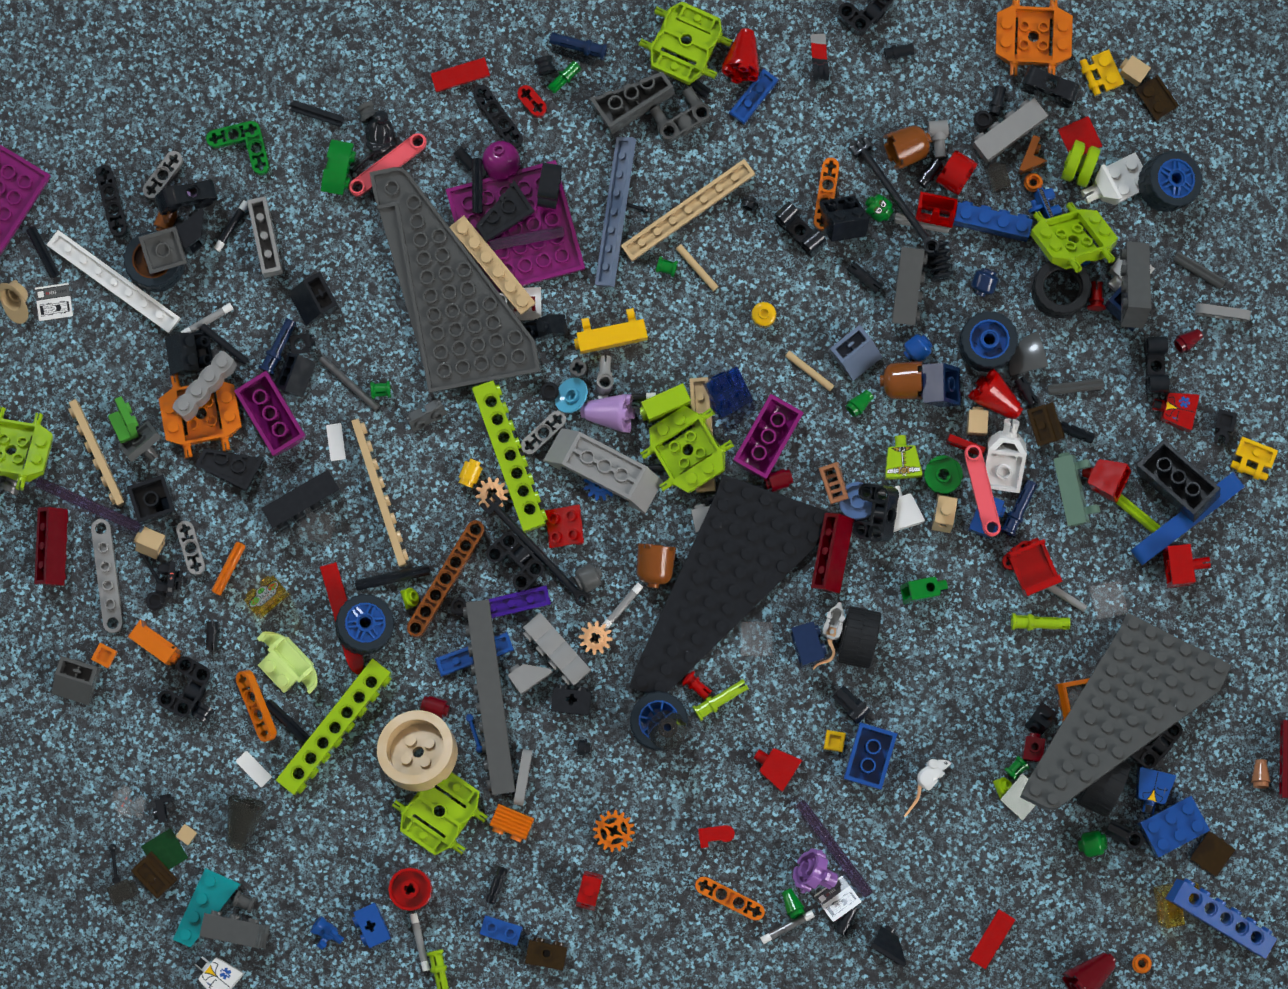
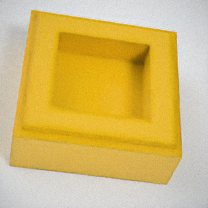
M826 730L823 749L843 752L846 733Z

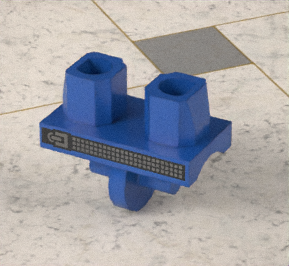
M1042 187L1033 193L1035 199L1030 201L1032 208L1028 210L1029 214L1040 211L1046 219L1062 214L1059 204L1050 207L1048 202L1055 198L1053 188L1043 190Z

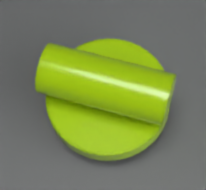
M413 588L400 591L406 610L418 604L419 596Z
M1005 777L993 781L1001 799L1012 786V783Z

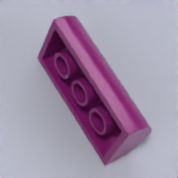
M264 371L234 390L273 456L290 450L306 438L304 431L268 371Z
M770 394L735 455L733 462L751 474L767 479L804 412Z

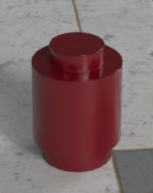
M783 468L770 472L767 479H764L766 489L774 492L789 487L790 484H793V478L790 470Z
M430 695L429 697L424 696L420 710L431 712L443 719L444 716H448L450 705H448L447 700Z

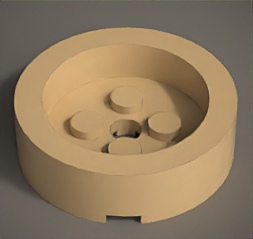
M422 710L408 711L393 718L382 730L377 743V757L381 768L394 784L409 791H426L434 788L442 780H446L453 771L458 756L456 739L447 724L437 715ZM422 748L424 750L423 755L418 758L415 757V751Z

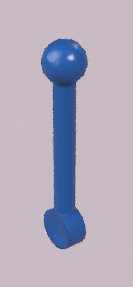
M468 714L466 720L470 724L475 739L476 751L481 753L482 746L473 724L474 718L473 715Z

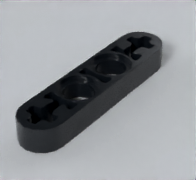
M485 85L477 86L473 91L477 104L504 141L511 143V136L508 132L512 128L514 129L511 131L513 136H519L517 144L515 142L511 144L516 149L523 144L521 132L489 88ZM479 90L482 92L486 91L485 96L487 100L492 98L484 106L482 104L485 103V100L482 97H477ZM490 105H496L498 107L497 113L490 114L487 108ZM500 120H507L509 122L508 128H499L498 123Z
M101 165L96 169V179L109 229L115 237H123L127 233L128 227L115 176L109 166ZM103 170L110 172V174H107V179L109 182L112 181V183L102 185V183H105L103 176H100ZM108 187L114 189V195L111 197L104 195V191ZM113 205L119 207V212L116 215L109 214V208ZM111 219H118L120 226H123L120 233L114 230L116 222L114 220L111 222Z

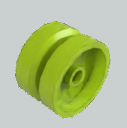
M1075 140L1065 160L1061 179L1071 182L1076 172H1078L1076 183L1086 188L1101 149L1090 146L1086 155H1083L1085 143Z

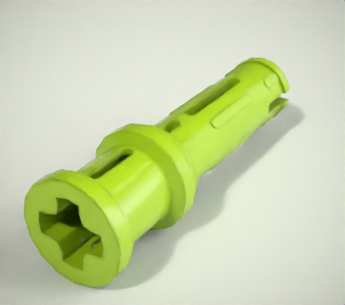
M1012 613L1011 630L1016 628L1027 629L1028 631L1033 630V628L1069 630L1070 617H1038L1029 613L1028 615Z
M741 679L713 698L707 697L703 703L698 706H692L698 719L703 721V718L708 714L716 713L718 707L744 691L749 690L747 684L739 688L745 684V681Z
M443 949L426 953L430 959V972L434 974L437 989H449L445 973L447 965L444 964L442 955Z

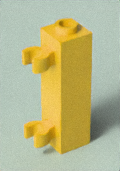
M634 308L626 309L628 322L591 330L589 317L581 319L583 332L576 333L577 338L574 339L576 350L580 349V354L647 341L648 336L644 319L636 320Z

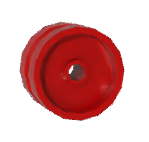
M405 868L395 873L389 882L388 888L390 899L394 905L408 911L424 907L429 902L433 890L431 880L427 874L415 868ZM409 886H413L415 890L414 892L409 893L407 891V888Z

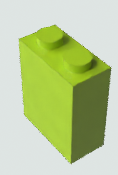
M682 383L642 401L639 412L643 421L647 420L648 424H652L669 416L684 405L690 407L691 399Z

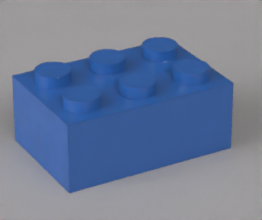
M859 723L843 780L882 790L898 733Z
M1188 796L1137 823L1155 858H1159L1210 831L1192 796Z

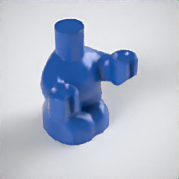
M323 916L316 920L310 930L312 934L321 936L317 947L321 950L326 947V942L333 939L340 944L344 939L338 934V929L333 924L327 922Z

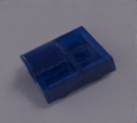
M737 366L713 376L711 380L703 384L719 418H723L754 401Z

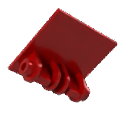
M580 505L545 510L548 519L546 524L549 548L573 544L581 545L584 543Z

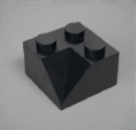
M165 475L127 486L140 525L159 520L175 512L172 493Z

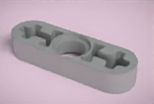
M171 151L167 153L145 183L143 193L147 199L156 200L155 196L168 186L181 168L183 158L179 152ZM176 156H178L177 160L179 162L177 164L173 163L171 165V169H173V171L171 172L164 165L167 164V166L169 167V165L171 164L170 158H175ZM160 171L168 172L166 180L158 179ZM155 179L162 186L159 187V185L157 184V186L155 187L156 193H151L150 195H148V188H153L156 185L155 182H153V180Z
M1201 303L1196 304L1195 308L1196 315L1249 322L1251 311L1246 309Z
M561 411L552 412L522 440V451L526 455L535 454L565 426V414ZM554 416H561L562 423H556L553 426L555 430L552 431L551 427L546 423L549 422L551 425L554 422ZM541 428H547L549 435L546 438H541L538 435V431ZM535 435L536 438H537V440H539L541 443L538 444V442L536 441V442L533 444V447H534L533 450H531V449L526 450V449H525V448H526V444H525V443H526V442H529V443L533 442V441H534V438H533L532 436Z
M181 521L177 525L176 531L188 571L193 575H201L205 571L206 565L195 528L189 521ZM183 525L191 528V530H188V535L190 538L193 536L194 539H187L185 533L180 531L183 529ZM188 543L196 545L194 553L186 552V545ZM188 557H195L197 563L201 564L199 571L191 569V566H194L193 559L188 560Z
M523 749L514 805H524L533 750Z

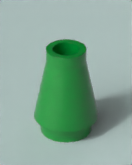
M865 390L849 400L845 407L853 417L860 416L874 397L870 391Z
M792 888L781 893L786 913L791 919L805 913V907Z

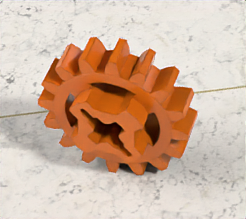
M615 810L614 814L611 815L607 811L606 817L601 814L600 818L602 820L595 821L598 828H593V831H596L598 834L594 838L600 839L597 843L598 845L604 844L603 850L610 847L611 852L614 851V848H617L620 852L622 845L627 848L626 842L633 841L630 835L635 834V832L630 831V828L634 824L628 823L631 819L630 817L623 818L624 812L617 815V810ZM610 818H617L614 823H605ZM622 822H624L627 827V834L622 832ZM607 826L609 828H614V826H617V831L620 834H622V836L619 834L610 836L611 832L609 831V829L605 827ZM601 829L606 831V840L601 836ZM620 838L623 840L618 844H611L614 839Z

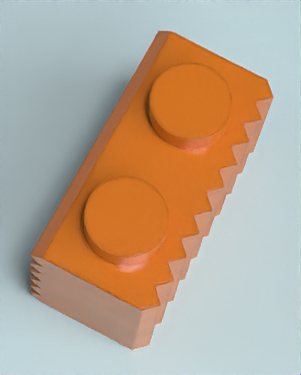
M498 804L490 826L493 827L492 831L501 835L504 832L511 834V839L521 842L522 839H527L535 819Z

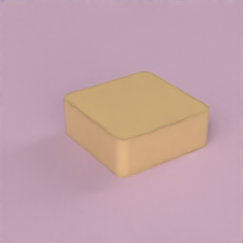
M184 824L176 837L189 845L197 835V832Z

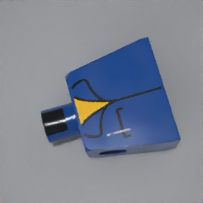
M1143 767L1137 768L1136 799L1144 801L1142 812L1154 814L1156 804L1165 805L1176 775Z

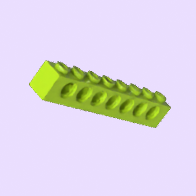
M494 380L473 387L474 396L523 532L526 533L546 526L544 521L548 519L544 509L540 510L538 503L541 500L538 491L534 492L531 486L535 483L531 473L527 474L525 467L528 466L525 455L521 456L518 450L522 447L519 438H514L512 431H515L512 419H507L506 413H509L506 402L502 403L499 396L503 394L499 384L495 385ZM489 398L496 399L497 403L494 407L486 405V401ZM495 416L503 418V422L500 425L493 424L492 420ZM501 434H508L510 438L508 442L502 443L499 441V436ZM507 452H514L516 454L515 459L508 461L505 458ZM516 469L522 471V476L518 479L512 477V472ZM522 487H526L529 490L528 495L525 497L518 494V490ZM528 505L535 507V512L531 515L524 512L525 507Z
M372 658L276 781L293 795L301 794L307 787L305 784L309 778L313 779L319 772L318 766L322 762L325 764L331 757L330 751L334 747L337 749L343 742L342 736L345 732L350 733L355 727L354 721L357 717L362 718L368 710L366 706L369 702L373 703L378 698L380 688L382 686L385 688L390 683L392 673ZM371 677L377 680V684L373 688L367 686V680ZM359 692L365 695V699L361 703L355 701V695ZM345 708L352 709L353 714L350 718L343 717L342 713ZM333 723L340 724L341 729L338 733L331 732L330 727ZM327 738L328 746L321 749L318 745L319 740ZM310 753L316 755V761L313 764H308L306 761V757ZM298 768L304 771V776L301 779H296L294 776V772Z

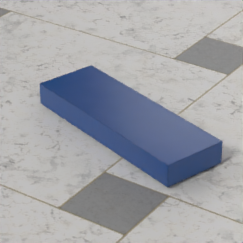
M763 68L758 75V80L752 82L729 114L744 125L777 84L778 79Z

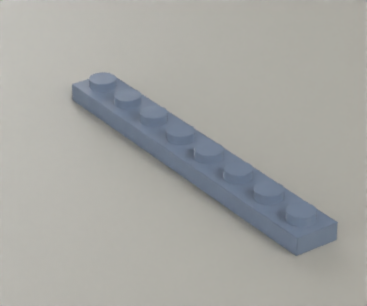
M633 137L616 138L595 285L598 287H615L636 139Z

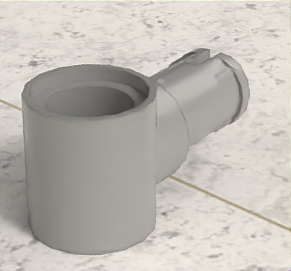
M948 120L928 121V133L934 144L935 158L946 157L945 140L949 136Z
M605 355L599 357V372L597 373L595 389L600 395H608L612 391L614 380L611 373V356L606 357V362ZM600 382H607L609 386L603 387L600 385Z

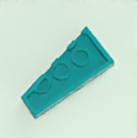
M205 868L173 940L191 948L200 937L204 913L211 914V910L219 912L241 884Z

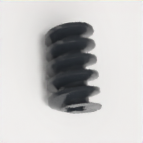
M938 241V253L927 256L928 260H932L928 264L929 267L933 268L930 270V274L935 275L931 278L932 282L949 280V276L954 274V271H948V268L953 266V264L947 263L948 260L952 259L951 256H946V253L951 251V249L945 248L946 245L950 244L948 241ZM930 246L928 249L930 251L935 250V247Z

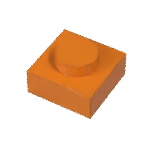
M99 643L91 660L109 669L118 651Z

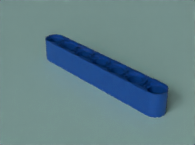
M1232 472L1216 484L1221 488L1220 497L1194 523L1180 512L1131 549V553L1139 563L1144 565L1243 489L1245 486L1236 474Z

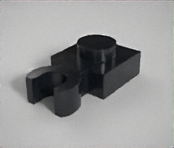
M1218 409L1214 429H1218L1219 432L1215 434L1214 442L1218 441L1219 436L1224 437V445L1229 442V435L1227 433L1234 432L1238 413Z

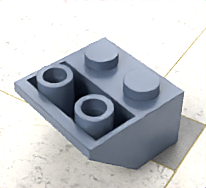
M860 325L829 350V353L852 381L883 358L872 339Z

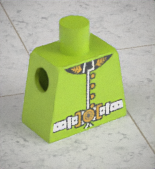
M906 435L895 436V447H888L885 480L921 478L922 469L916 446H907Z

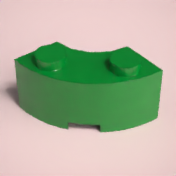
M331 140L327 153L326 169L323 171L321 191L343 195L345 189H349L351 180L348 177L351 162L354 163L356 158V152L353 151V143Z

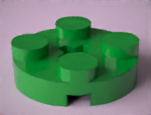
M946 455L933 458L927 464L924 472L926 485L934 493L949 494L955 491L963 477V471L959 462ZM940 470L948 472L949 475L946 476V480L938 477Z

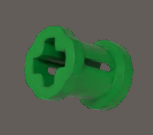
M660 256L655 272L670 274L674 278L678 261H668Z
M390 381L386 383H370L372 399L381 396L391 398Z
M1017 756L1013 764L1004 770L1016 781L1030 767L1023 759Z

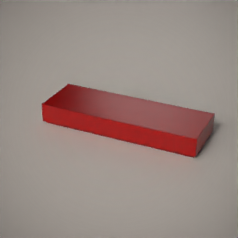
M485 57L431 73L436 93L490 77Z
M998 909L970 955L969 960L986 969L1016 919Z

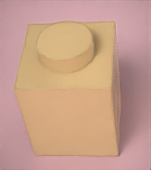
M1133 55L1129 60L1125 58L1119 67L1122 69L1120 75L1136 87L1141 84L1151 67Z
M972 407V410H969L967 415V435L986 436L988 432V411L984 410L983 407Z
M144 527L142 532H138L134 539V543H136L135 551L157 560L165 545V535Z

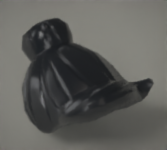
M378 110L373 115L374 118L368 122L365 135L367 140L366 146L369 151L380 154L392 147L395 148L397 145L393 141L394 128L388 119L387 112Z

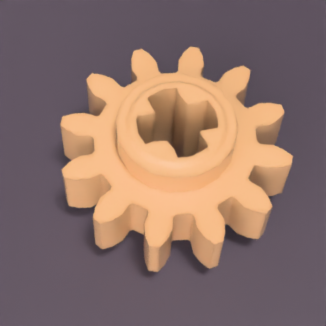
M488 477V483L481 481L483 487H476L480 494L475 496L476 499H482L479 502V506L482 502L487 507L490 506L485 500L489 496L488 492L490 490L492 492L494 490L497 491L495 494L502 501H508L504 494H508L509 490H503L506 485L505 482L499 485V478L492 482L490 477Z
M599 621L595 622V626L588 622V629L585 627L581 628L585 634L579 635V638L584 639L580 646H587L585 652L592 649L593 655H596L597 650L603 654L604 646L610 648L607 641L613 640L612 637H608L612 630H605L606 623L600 627ZM593 633L600 635L599 643L591 640Z

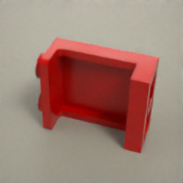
M1037 537L1028 541V546L1022 548L1021 545L1011 548V553L1007 554L1024 597L1063 582L1045 546V539L1039 540Z

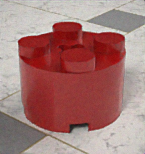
M955 150L942 173L938 176L936 183L959 195L978 164Z

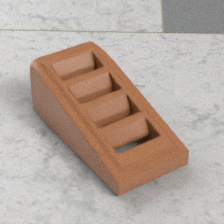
M839 462L820 467L819 471L830 504L849 499ZM835 469L836 473L827 475L826 472ZM834 477L838 478L837 481L829 483L828 479ZM840 484V488L831 490V486ZM842 491L843 495L833 498L834 493Z

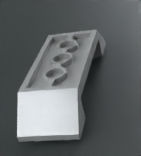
M560 429L543 462L559 470L564 467L629 501L628 506L646 514L660 488L659 484L663 482L647 466L579 431Z

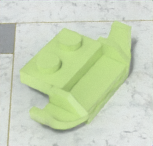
M266 631L260 634L257 639L268 645L269 648L267 650L270 652L258 664L262 671L283 693L287 692L298 681V683L303 682L305 684L307 692L310 694L317 687L318 683L312 661L289 637Z

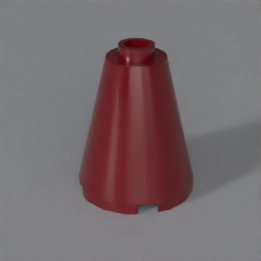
M1103 952L1063 972L1062 975L1064 977L1062 980L1067 989H1100L1116 968V960L1110 953L1106 954Z

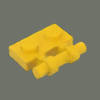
M1109 49L1092 56L1093 64L1091 65L1088 64L1087 59L1080 61L1082 74L1086 76L1089 83L1087 85L1089 90H1092L1094 96L1101 94L1100 86H1103L1105 92H1108L1124 84ZM1092 71H1097L1099 80H1095Z
M1242 436L1235 452L1236 456L1241 457V461L1239 463L1232 460L1230 467L1236 469L1238 473L1242 474L1244 472L1253 476L1252 478L1256 480L1266 481L1269 474L1262 472L1264 467L1272 468L1278 450ZM1247 461L1258 464L1256 469L1246 466Z

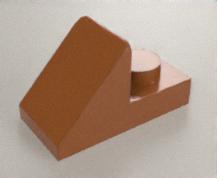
M1033 135L1018 174L1022 175L1046 165L1047 160L1034 155H1038L1042 144H1039L1040 137Z

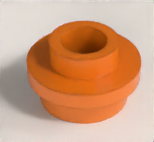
M1030 173L1024 179V187L1030 192H1036L1043 185L1041 176L1036 173ZM1031 180L1036 181L1035 186L1030 185Z
M1138 954L1133 958L1132 967L1137 973L1144 974L1151 969L1152 962L1147 955ZM1140 960L1145 962V966L1142 968L1138 966Z

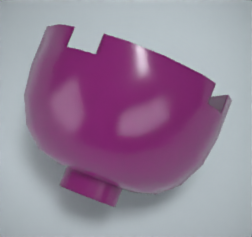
M493 142L487 146L483 153L482 164L484 170L491 178L497 180L507 179L509 175L516 174L520 168L521 160L519 153L509 142Z

